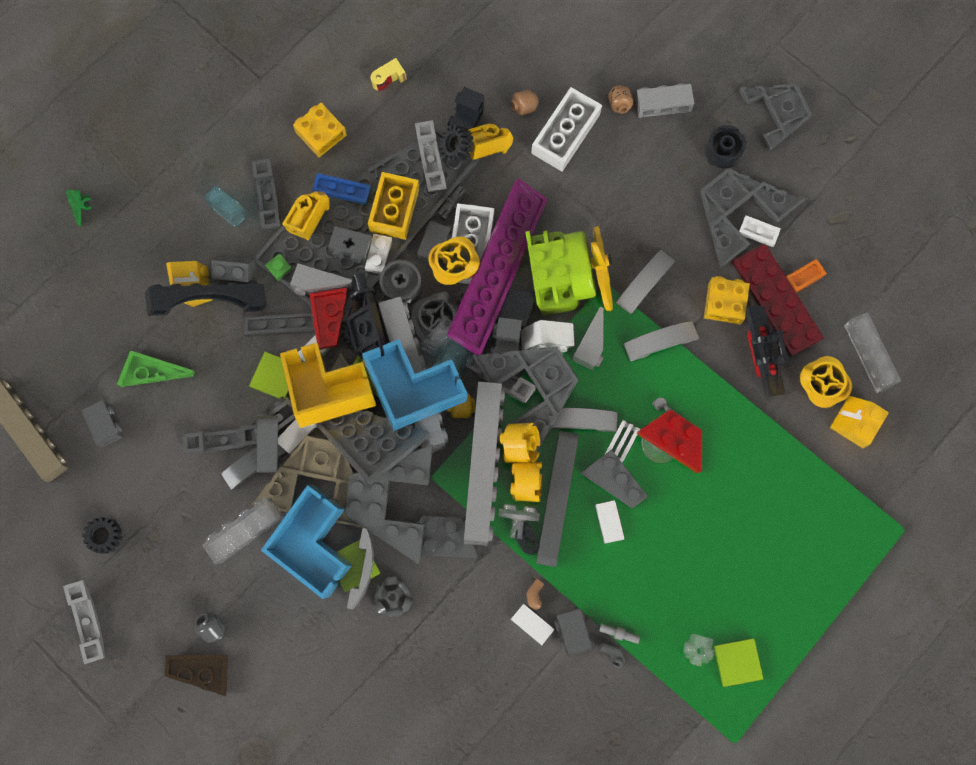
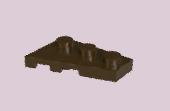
M165 655V677L227 696L228 655Z

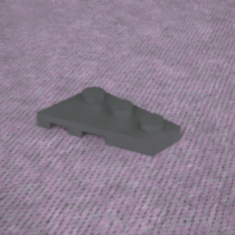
M612 449L581 472L582 475L631 508H634L648 497Z

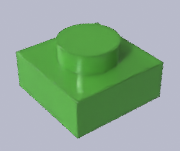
M280 254L265 265L277 281L293 270Z

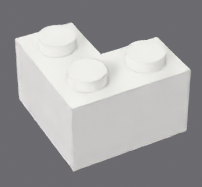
M539 320L521 329L522 350L559 347L561 352H566L568 348L574 346L573 323Z

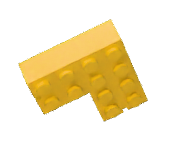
M318 343L301 347L305 358L304 362H302L297 348L280 353L294 416L300 428L376 406L364 362L327 372Z

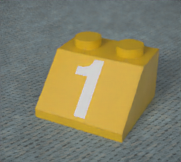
M198 261L166 263L170 285L210 284L207 266ZM213 299L193 300L184 302V304L195 307Z
M848 396L830 428L861 448H865L871 444L889 412L871 401Z

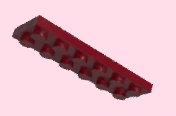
M766 244L733 260L732 263L744 283H750L749 291L758 306H765L768 321L773 330L784 331L783 339L786 351L790 357L824 339Z

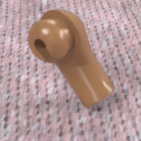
M538 579L534 581L526 593L528 605L534 610H538L542 606L538 592L542 589L544 583Z

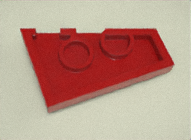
M347 287L310 293L316 341L320 350L338 347L348 292Z

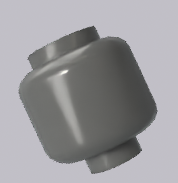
M203 613L196 619L195 632L205 642L211 643L223 637L225 623L215 613Z

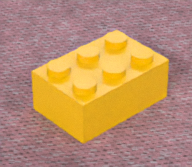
M385 172L381 173L368 221L370 232L406 240L420 189L419 180Z

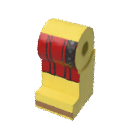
M396 58L371 74L372 86L377 91L386 89L388 84L397 79L400 83L407 80L406 73Z

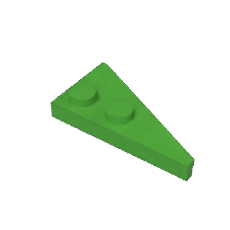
M130 350L117 385L125 387L193 377L195 372Z

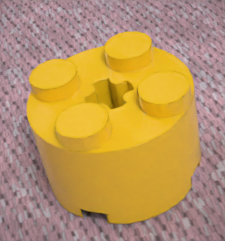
M534 423L508 424L505 432L500 434V443L504 446V461L506 463H534L537 461L539 452H536V448L540 446V435L538 428L532 426Z
M542 462L512 464V475H514L515 483H511V495H513L516 501L540 502L539 496H541L542 474H540V469H542Z

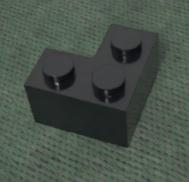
M464 87L462 92H458L456 95V113L450 117L448 126L471 129L477 127L484 113V95Z

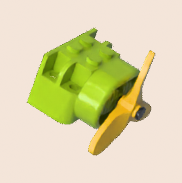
M599 226L593 227V242H590L592 258L584 231L564 234L562 232L548 233L545 230L543 234L531 236L530 231L526 232L536 301L543 316L573 311L578 307L579 300L594 298L596 296V286L593 269L596 270L606 311H612L613 303L607 266L613 264L611 254L609 256L608 254L605 255Z

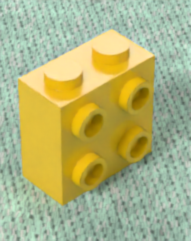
M322 103L313 106L306 115L299 117L293 124L296 134L318 158L347 136L345 127Z
M722 276L712 277L708 283L704 318L741 325L745 320L750 283H744L740 279L726 280Z

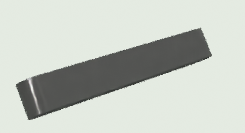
M559 431L536 564L556 567L579 434Z

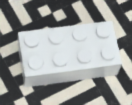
M570 87L532 144L531 154L563 172L600 116L602 105Z
M457 203L452 238L465 237L469 239L474 245L479 260L492 234L494 208ZM461 251V257L465 259V262L469 263L468 255ZM457 269L453 273H459L463 270ZM472 277L458 283L470 284Z

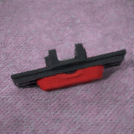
M765 306L747 307L746 316L750 328L747 337L756 374L762 379L767 397L784 395L786 393L781 375V366L791 364V360H788L783 339L784 331L777 330L772 332ZM776 341L779 355L772 356L770 343Z

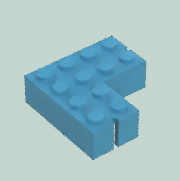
M400 339L383 345L384 356L382 357L379 347L362 354L364 365L393 431L467 401L468 394L461 379H458L459 374L452 359L415 374Z
M307 485L261 551L314 593L325 599L333 594L340 584L338 580H343L353 566L323 542V539L345 508L332 498H327L328 495L316 486Z

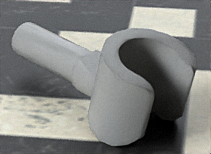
M657 398L652 402V405L658 411L662 408L666 411L672 410L664 398Z

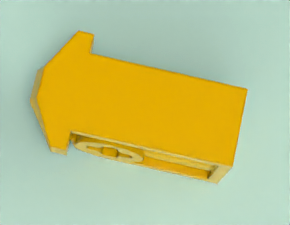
M485 124L468 129L472 133L470 136L474 138L471 140V142H474V146L471 145L473 151L469 152L473 160L498 152L505 154L513 143V135L508 128L500 129L495 124Z
M322 191L301 195L293 204L283 222V226L289 233L309 241L325 210H329L328 196Z

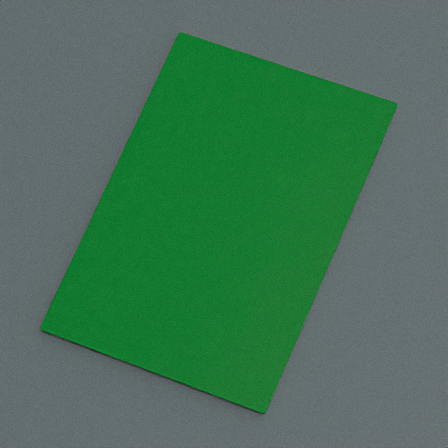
M611 286L613 308L612 311H606L599 288L596 296L591 298L569 322L573 323L574 346L568 348L562 354L579 380L563 408H585L617 412V430L623 420L636 428L642 429L666 412L664 408L658 411L652 405V402L657 398H664L667 405L674 412L702 430V470L700 473L694 472L637 434L623 464L648 497L634 508H631L581 474V472L605 455L616 432L597 431L594 429H550L538 450L539 457L536 461L542 462V469H540V474H542L540 502L516 501L513 498V495H511V483H515L514 475H512L513 463H506L504 461V446L501 443L496 445V448H500L499 462L495 463V467H498L497 482H493V487H497L495 502L491 504V507H495L494 521H490V527H493L494 535L575 606L581 609L599 627L601 623L614 628L618 626L624 628L626 632L640 636L639 642L636 644L624 639L622 641L615 639L614 636L610 635L730 742L737 743L894 546L905 529L681 344L630 362L623 344L662 328L636 308L632 314H629L616 304L621 295ZM602 307L604 311L603 352L601 356L604 358L600 366H595L592 371L574 362L573 356L597 311ZM525 371L521 377L535 385L527 371ZM536 388L526 403L505 394L503 406L500 405V409H503L502 425L498 424V428H502V433L505 432L508 424H514L513 421L545 401L539 390ZM623 427L612 448L614 453L627 430L626 427ZM474 429L432 475V480L466 510ZM559 431L579 434L557 565L556 567L536 564L538 550L532 555H527L521 550L512 534L511 525L517 519H524L529 524L538 543H540ZM630 431L617 457L621 458L634 433L633 431ZM615 500L624 540L604 544L595 505ZM517 523V528L515 529V531H520L522 536H524L525 533L523 529L525 525H520L519 523ZM527 537L524 538L526 541L525 549L534 550L533 546L535 543H530ZM754 639L763 680L722 687L714 646Z

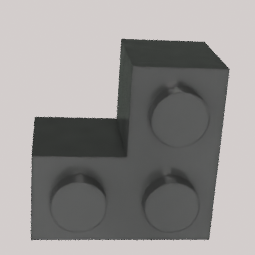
M499 317L498 323H494L493 340H496L495 347L491 346L490 354L518 351L522 320Z

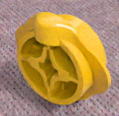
M454 237L437 244L431 249L428 258L434 277L444 285H453L472 277L480 265L479 256L475 251L473 243L465 237ZM455 248L452 252H446L448 249ZM461 251L468 255L469 263L465 262V259L461 257ZM439 259L443 260V262L447 264L446 271H444L440 267L438 263ZM457 269L463 270L459 273H453Z
M820 357L816 361L807 364L801 371V385L807 392L810 401L818 407H832L836 403L848 398L852 391L850 377L847 375L842 363L834 357ZM818 369H826L825 374L812 375ZM833 371L837 373L841 382L833 377ZM824 379H828V385L824 384ZM811 382L819 387V393L815 391ZM829 389H840L837 394L826 396Z

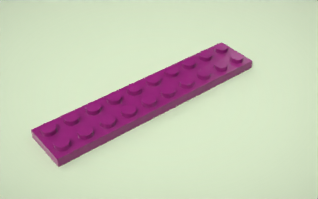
M517 179L514 182L482 254L479 268L470 281L446 335L476 355L482 354L527 249L526 232L530 231L531 236L533 235L548 200L521 179Z

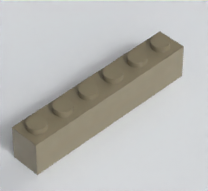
M0 379V423L41 479L50 483L69 469L65 464L67 460L60 452L57 453L55 451L56 445L49 437L46 438L44 436L45 430L39 423L33 421L34 415L28 408L24 409L21 405L23 400L18 394H13L10 390L12 388L11 384L6 379Z

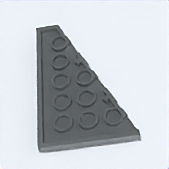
M362 410L315 424L369 485L431 437L427 430L422 431L413 428L412 425L393 431L387 417L383 418L374 415L373 412Z

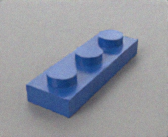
M317 173L312 191H322L329 197L367 205L372 187L371 185Z

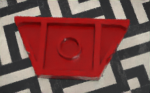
M668 410L637 431L636 434L696 473L701 472L702 430L676 412Z

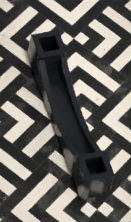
M231 282L227 285H220V283H211L209 285L194 283L189 286H182L181 284L162 286L155 284L148 287L145 292L148 316L168 315L173 307L184 302L200 299L229 302L243 308V312H259L267 306L264 284H257V282H248L246 284Z

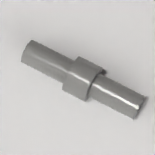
M602 623L600 625V632L612 635L615 639L621 641L624 639L636 644L639 642L640 636L626 632L624 628L618 626L614 628Z

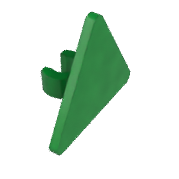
M66 190L77 226H81V208L84 210L91 209L89 203H84L90 201L91 198L88 194L81 195L80 190Z

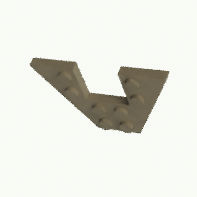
M305 436L252 503L254 506L289 512L293 506L299 475L336 482L333 500L345 508L336 523L364 528L345 515L349 476L354 474L352 466L327 439Z

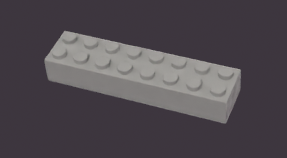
M401 296L378 303L389 341L393 342L400 339L415 374L426 370L423 355H418L421 353L417 337L413 338L415 331L412 319L408 320L410 315L407 303L402 302ZM440 412L414 423L416 429L427 430L431 436L421 444V448L433 445L432 453L446 449L445 443H448V437L445 428L441 429L440 427L443 424Z
M478 382L464 544L487 546L488 541H492L493 527H490V521H494L495 507H491V504L496 499L497 487H493V482H497L498 467H495V463L499 462L500 448H496V445L500 444L502 428H498V424L502 425L503 409H500V405L503 406L505 390H501L502 384Z

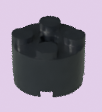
M723 125L718 127V129L712 132L705 148L709 164L719 168L734 167L739 162L746 148V138L734 126Z

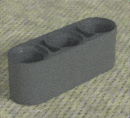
M258 416L257 473H277L278 416Z

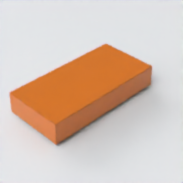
M816 258L786 277L797 293L826 276L827 273Z

